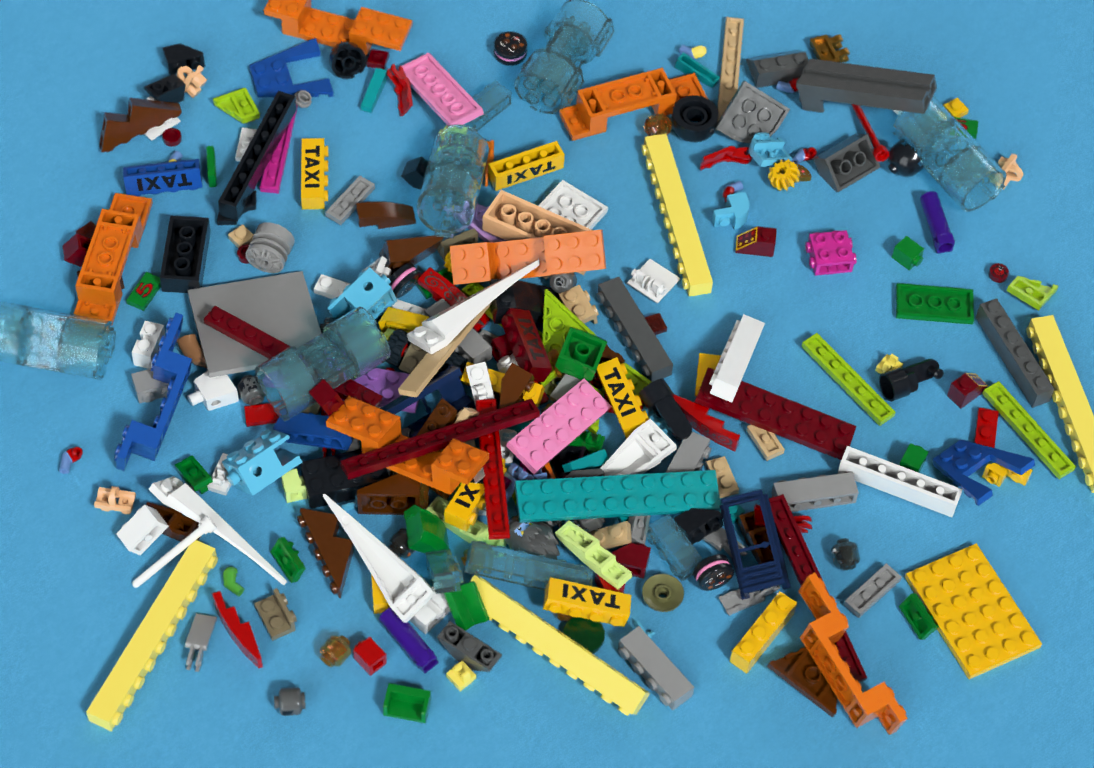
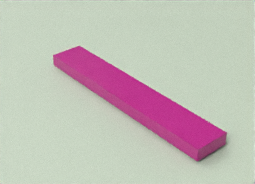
M297 105L294 116L263 172L260 192L279 194L297 114Z

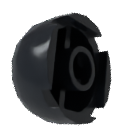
M353 42L337 44L329 55L332 71L339 78L352 79L355 77L354 75L363 72L366 66L367 58L363 50Z
M899 140L889 151L888 161L890 164L888 168L893 174L898 173L903 177L914 176L923 169V165L919 166L918 164L921 160L908 144L906 146L902 144L904 140Z

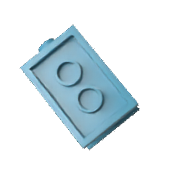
M370 267L362 271L353 284L347 285L343 293L330 302L328 310L333 320L338 323L352 311L353 314L344 322L352 338L353 335L350 334V330L365 320L372 326L388 307H392L397 302L396 296L389 285L391 283L390 279L384 274L379 276Z
M267 429L256 440L248 441L243 445L242 449L230 453L227 459L222 461L229 474L227 479L230 484L235 486L236 489L253 496L301 464L302 460L299 455L283 449L277 453L273 450L288 440L289 436L273 429Z

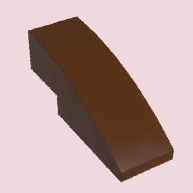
M393 202L356 203L359 227L378 225V229L416 224L412 206Z
M150 502L146 503L147 506L156 509L169 527L162 534L181 542L199 527L198 524L200 523L183 516L175 509Z
M754 511L739 515L736 522L748 547L762 544L764 541L769 542L766 526L755 525ZM770 545L767 548L761 547L750 550L758 564L774 561Z

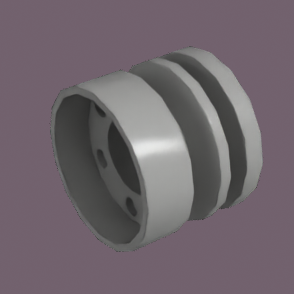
M271 222L261 223L258 225L253 235V240L250 242L245 253L246 259L252 266L263 272H281L295 243L294 237L291 232L278 224Z

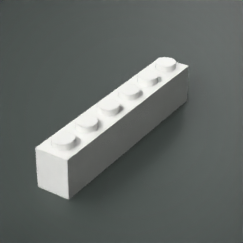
M743 314L741 321H736L709 383L712 385L710 394L732 403L765 325L764 322Z
M849 446L845 450L838 469V473L853 472L855 481L949 517H953L963 491L961 488Z

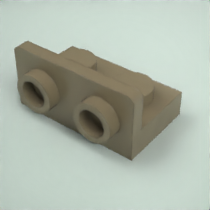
M473 228L463 231L452 238H446L440 242L437 251L444 260L446 254L450 251V246L478 243V233Z
M277 588L273 589L274 595L254 603L255 609L272 641L294 632L295 622H297L293 610L289 611L286 606L288 601L284 593L280 594Z

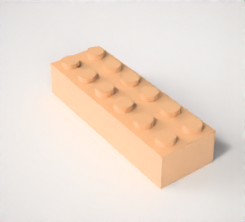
M500 190L483 215L482 230L506 241L592 231L587 227L503 190ZM586 271L577 273L585 275Z

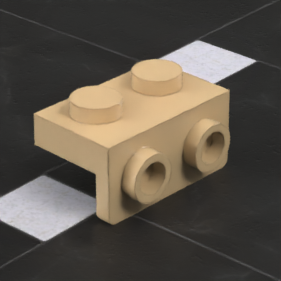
M577 285L559 294L561 302L584 324L591 320L594 325L598 323L597 316L599 313L595 305L591 306L589 302L591 299L587 290L583 291L581 286Z

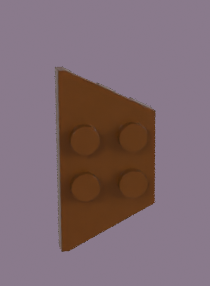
M806 647L799 649L797 652H791L778 660H772L767 665L770 670L832 718L837 713V697Z

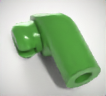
M227 567L223 572L224 587L239 597L244 592V587L236 582L238 571L235 567Z

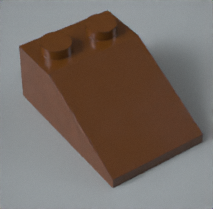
M443 235L386 240L379 255L388 259L385 267L392 270L390 277L404 264L411 262L413 265H416L436 252L440 242L443 240Z
M398 473L358 489V514L404 515V511L413 505L420 507L421 483Z

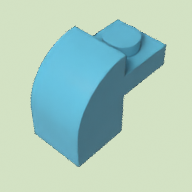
M746 192L727 195L726 208L717 209L713 212L712 223L714 227L732 224L734 230L746 223L750 206Z

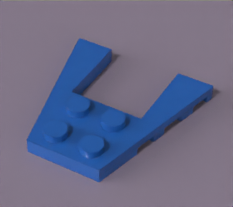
M311 39L249 65L257 96L275 97L278 91L295 95L296 92L305 90L311 94V97L328 94L329 97H333L329 78L293 85L286 64L288 62L321 56L317 39Z
M961 439L932 459L933 466L945 477H950L953 480V484L956 487L960 486L964 490V494L969 498L972 497L978 506L993 496L992 489L968 476L986 463L993 461L1019 475L1024 474L1035 466L1033 458Z

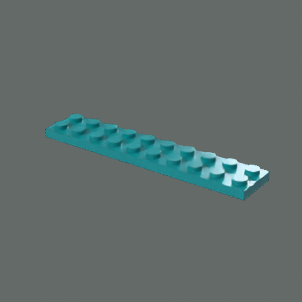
M716 470L520 480L514 483L519 523L681 514L691 508L720 511L721 505Z

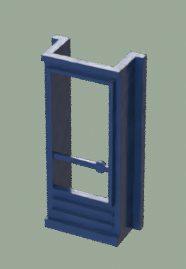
M451 364L446 370L434 376L418 397L402 395L380 409L395 415L422 399L426 408L425 411L428 414L406 427L411 430L409 438H412L418 434L432 413L424 397L438 389L441 398L457 409V414L464 407L476 408L474 400L466 394L459 376L462 375L460 368Z
M761 489L721 499L723 505H720V510L742 600L750 598L749 593L780 585L783 590L791 588L768 494L763 495ZM759 500L769 542L764 541L762 544L739 549L729 507ZM771 546L774 561L743 568L741 552Z

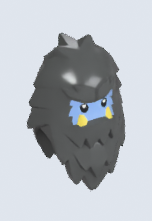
M518 515L512 516L509 519L510 538L505 539L510 550H513L518 558L523 557L530 563L542 568H547L548 565H558L557 556H560V552L556 545L559 543L553 535L551 526L542 522L519 523Z

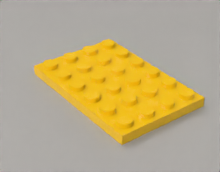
M977 543L906 573L905 579L913 592L918 595L929 615L933 617L935 624H938L937 630L968 679H972L1041 648V641Z

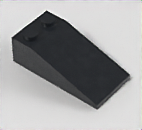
M491 279L490 285L501 279ZM517 281L492 301L490 308L494 324H502L501 320L509 308L530 310L534 323L543 322L544 291L548 289L561 302L559 293H556L551 287Z

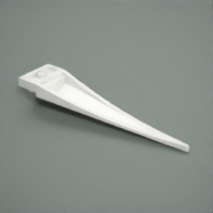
M537 260L424 320L422 326L415 328L407 334L408 341L431 355L446 347L486 306L515 282L538 267L540 261Z
M649 419L631 433L600 469L604 471L605 476L643 474L660 464L661 460L677 449V445Z
M173 476L155 482L150 486L148 490L163 504L179 511L196 522L201 523L200 520L207 515L217 527L213 531L214 533L246 554L282 585L287 583V580L189 485L183 484L180 479Z
M323 494L324 499L371 572L389 606L403 622L407 623L436 592L421 575L328 495Z

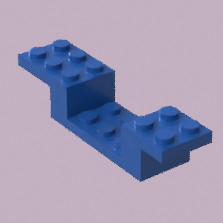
M176 312L174 318H169L166 334L162 336L159 343V351L155 353L151 363L153 379L169 384L167 389L168 398L164 397L160 406L159 415L161 416H156L153 427L134 420L131 421L130 426H125L122 434V444H118L114 454L116 455L114 461L117 462L116 469L125 470L131 453L155 461L191 371L192 359L173 352L182 330V314Z

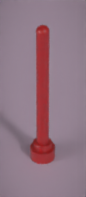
M851 104L874 147L873 155L876 161H885L889 157L887 148L879 143L860 105Z

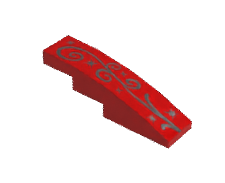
M431 267L417 279L418 284L431 292L433 299L437 302L443 298L452 306L467 298L461 290ZM484 313L473 329L478 333L490 321V318Z
M674 394V400L693 429L715 443L734 452L736 451L740 439L739 434L723 429L724 421L709 416V408Z
M221 591L212 593L214 605L230 637L251 662L258 668H262V658L250 623H240L235 606L226 609Z

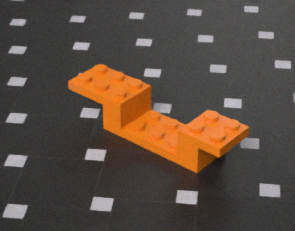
M269 0L264 8V15L281 19L282 34L308 41L316 38L317 43L330 47H335L341 42H353L363 50L365 56L368 55L372 44L401 51L413 25L412 20L364 7L360 8L356 19H351L311 7V0Z
M659 68L577 90L576 105L559 109V115L571 140L574 141L606 132L608 117L652 106L658 118L672 114L674 105L684 97L696 95L707 98L695 73L669 80L664 69Z
M115 193L110 209L101 210L75 285L78 302L73 314L74 320L109 326L113 325L123 295L120 279L131 247H139L153 204L151 198Z
M603 230L547 235L540 238L494 243L482 242L450 246L453 285L490 282L491 279H503L537 260L540 261V265L521 279L606 269Z
M350 396L344 400L345 403L339 410L326 420V427L360 440L362 454L409 439V437L401 434V419L399 416ZM452 439L443 451L438 450L386 468L451 495L460 483L468 485L489 460V453Z
M816 573L809 575L798 592L816 620L809 623L800 636L801 641L855 727L858 728L878 717L887 733L891 735L908 719L905 709L902 705L898 704L894 698L893 690L885 682L864 693L861 691L860 683L853 678L848 664L842 661L834 644L840 640L848 629V620L843 613H840L833 596L829 595L826 591L823 580L818 578Z

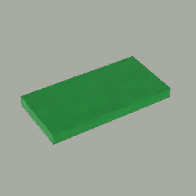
M897 283L896 318L973 325V289Z

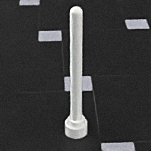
M206 515L200 520L201 523L198 524L199 527L133 580V587L138 588L201 535L208 532L212 533L217 529L216 525Z

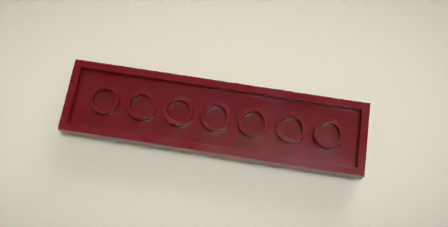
M707 368L695 403L839 460H842L847 446L850 447L856 429L855 425L744 381H741L731 403L710 394L712 385L709 383L715 370Z

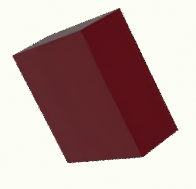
M371 49L367 60V67L385 70L389 59V52Z

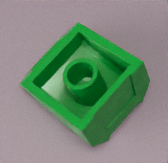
M570 327L555 364L556 368L560 373L568 374L580 380L585 378L587 381H591L607 341L578 328Z
M413 505L404 511L408 548L436 558H442L449 551L447 529L441 519L417 505Z

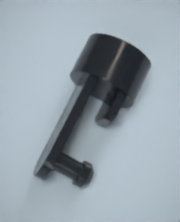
M927 359L902 369L896 368L882 373L879 377V384L884 397L892 402L910 395L911 392L917 391L919 382L933 377L941 379L944 372L939 368L937 361Z
M664 378L655 380L640 391L639 396L648 410L653 411L657 418H663L676 440L681 441L691 435L692 426L674 400V393Z

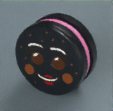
M512 31L498 35L494 41V56L496 60L507 66L522 63L527 56V41L525 37Z
M411 262L401 266L389 278L391 281L389 285L396 298H400L408 293L418 283L417 279L422 275Z
M722 554L713 555L702 560L693 570V576L699 588L704 591H711L722 587L734 575V569L730 565L728 558Z

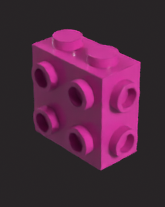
M847 230L809 234L808 242L805 243L806 253L810 254L809 265L810 268H813L815 276L852 272L857 258L856 254L852 252V239L848 237Z

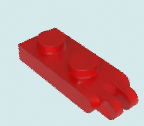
M985 408L978 409L974 443L995 448L999 411Z

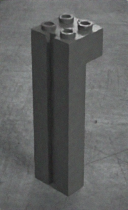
M809 59L807 65L803 68V74L796 82V88L799 91V101L802 104L803 110L821 113L824 112L823 103L826 100L925 114L937 89L935 75L817 59Z

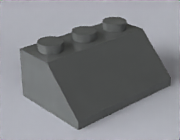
M799 50L746 59L756 88L777 85L778 81L788 83L795 78H800L803 74L804 66L809 61L806 52Z
M854 134L813 158L819 175L836 192H840L880 168L879 162L876 161L873 155V146L868 134Z

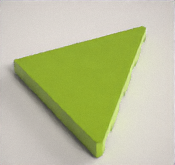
M548 289L544 291L542 343L553 369L546 380L540 382L544 387L560 374L555 364L570 327L596 335Z

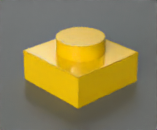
M958 97L944 104L942 109L948 116L956 118L967 115L969 111Z

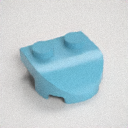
M762 132L756 133L751 140L749 154L759 166H774V162L778 164L781 159L784 162L787 159L792 161V157L783 149L785 141L778 137L775 140L769 137V133Z

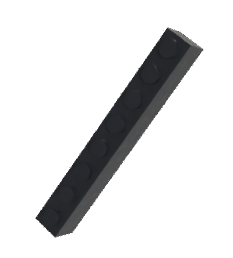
M281 91L277 92L218 201L221 216L238 221L296 112V97L294 95Z

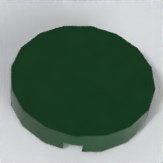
M573 617L566 623L563 629L565 635L593 654L604 643L605 630L600 622Z

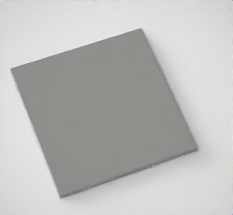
M303 271L187 290L209 378L280 366L278 363L204 324V318L214 306L225 310L313 359L327 357L326 346Z

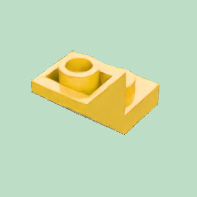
M990 463L985 467L982 477L998 487L1001 486L1007 476L1025 486L1033 470L1029 469L1024 474L1019 475L997 463Z

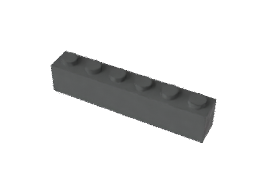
M620 277L598 284L597 300L600 304L604 305L607 317L613 320L617 333H621L623 342L627 348H630L634 361L638 362L641 366L643 376L654 382L655 380L672 375V361Z
M998 299L980 304L976 319L1031 407L1049 402L1054 392V387Z

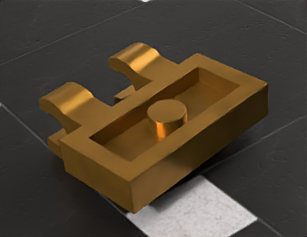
M826 34L810 39V45L818 60L833 62L849 61L847 55L850 52L848 48H842L841 42L843 39L841 35L828 38Z

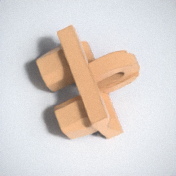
M201 65L197 67L195 72L187 66L180 67L176 74L185 83V93L187 92L192 98L201 92V87L207 82V79L201 74L204 69Z
M1011 154L1009 158L1001 157L998 161V169L1000 170L992 169L989 174L990 181L997 182L999 189L1004 190L1010 180L1018 182L1024 175L1022 169L1016 163V154Z
M112 486V489L99 487L94 503L95 508L108 512L110 510L120 511L122 514H130L132 512L136 492L123 491L116 486Z

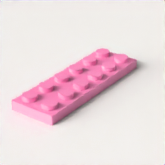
M430 53L401 66L406 77L410 80V86L451 130L484 114L482 107Z
M584 378L544 411L540 417L536 418L506 444V447L533 474H536L609 411L612 406Z

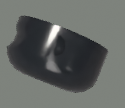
M696 95L684 97L674 105L672 113L673 130L683 140L689 142L705 141L716 130L719 115L718 109L711 100Z

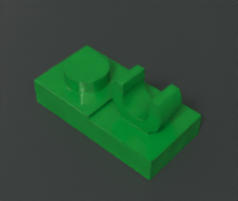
M584 431L568 446L586 447L588 454L602 450L605 436Z
M193 455L175 464L177 472L195 492L199 490L202 495L208 491L207 485L213 482L212 478Z
M285 537L278 538L271 553L290 582H298L306 567L298 557L299 551L292 549L294 543L287 542Z
M916 593L910 594L899 605V608L920 640L926 639L939 627L938 624H935L933 617L929 615Z

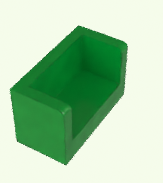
M389 683L383 704V716L426 724L431 703V691Z

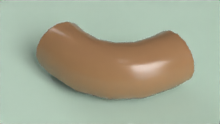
M189 334L179 338L177 343L183 355L191 358L194 365L207 368L202 348L196 335Z

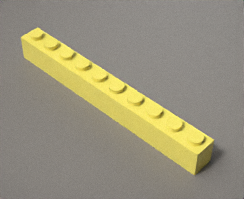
M667 134L645 137L644 145L641 146L642 154L647 158V170L651 171V184H655V197L660 201L659 209L660 213L664 214L665 229L669 230V243L674 246L673 256L675 259H678L677 267L679 274L683 276L684 290L687 289L689 297L709 294L712 291V277Z
M1054 316L1032 318L1029 326L1026 328L1027 336L1031 338L1033 351L1039 358L1041 369L1054 387L1052 399L1058 406L1059 417L1064 421L1065 432L1072 441L1071 446L1072 450L1077 454L1078 465L1085 474V483L1090 487L1091 492L1094 493L1093 412Z
M197 540L188 546L86 711L89 722L109 731H112L115 725L118 726L120 724L123 712L126 707L129 708L131 706L137 689L140 690L142 688L146 674L153 670L157 656L164 652L168 638L174 635L177 623L185 617L190 602L193 603L195 601L199 587L203 586L207 580L208 572L210 569L215 568L218 561L215 548Z
M474 575L470 582L475 581L490 621L494 619L499 622L498 627L502 630L515 633V638L521 643L526 644L528 642L531 644L534 652L541 656L543 654L550 658L549 662L558 668L562 666L567 669L566 674L577 680V678L583 680V685L593 692L596 689L602 694L600 697L611 704L613 701L619 705L618 710L625 715H637L650 692L481 576Z

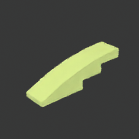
M437 496L426 510L441 519L446 528L496 558L507 545L505 539L489 540L488 525L479 520L473 526L470 525L467 532L444 521V510L448 506L449 501Z
M570 520L555 532V536L574 555L616 589L621 588L632 578V572L616 562V556L601 547L600 541Z

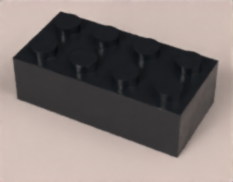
M170 216L160 273L162 292L188 293L187 290L202 288L211 233L209 218Z
M362 449L303 461L300 464L301 474L306 485L310 509L328 505L323 494L328 495L336 503L354 500L358 489L388 478L387 468L348 480L341 467V460L362 454Z

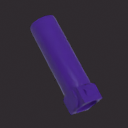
M934 191L926 192L920 197V202L934 241L936 253L952 252L955 240L948 226L938 193Z
M391 607L380 615V622L424 674L439 663L434 652L431 651L430 647L410 623L403 622Z

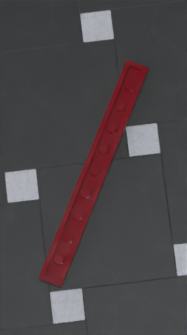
M214 306L204 318V324L317 385L325 379L344 400L350 396L375 407H378L382 402L383 396L217 306Z
M528 399L341 460V467L348 480L444 449L452 439L465 442L540 417V411L533 400Z
M784 494L769 498L778 537L800 586L813 573H816L818 578L822 579ZM845 632L840 640L834 643L838 649V654L842 661L848 664L854 679L859 683L866 681V673L847 632Z

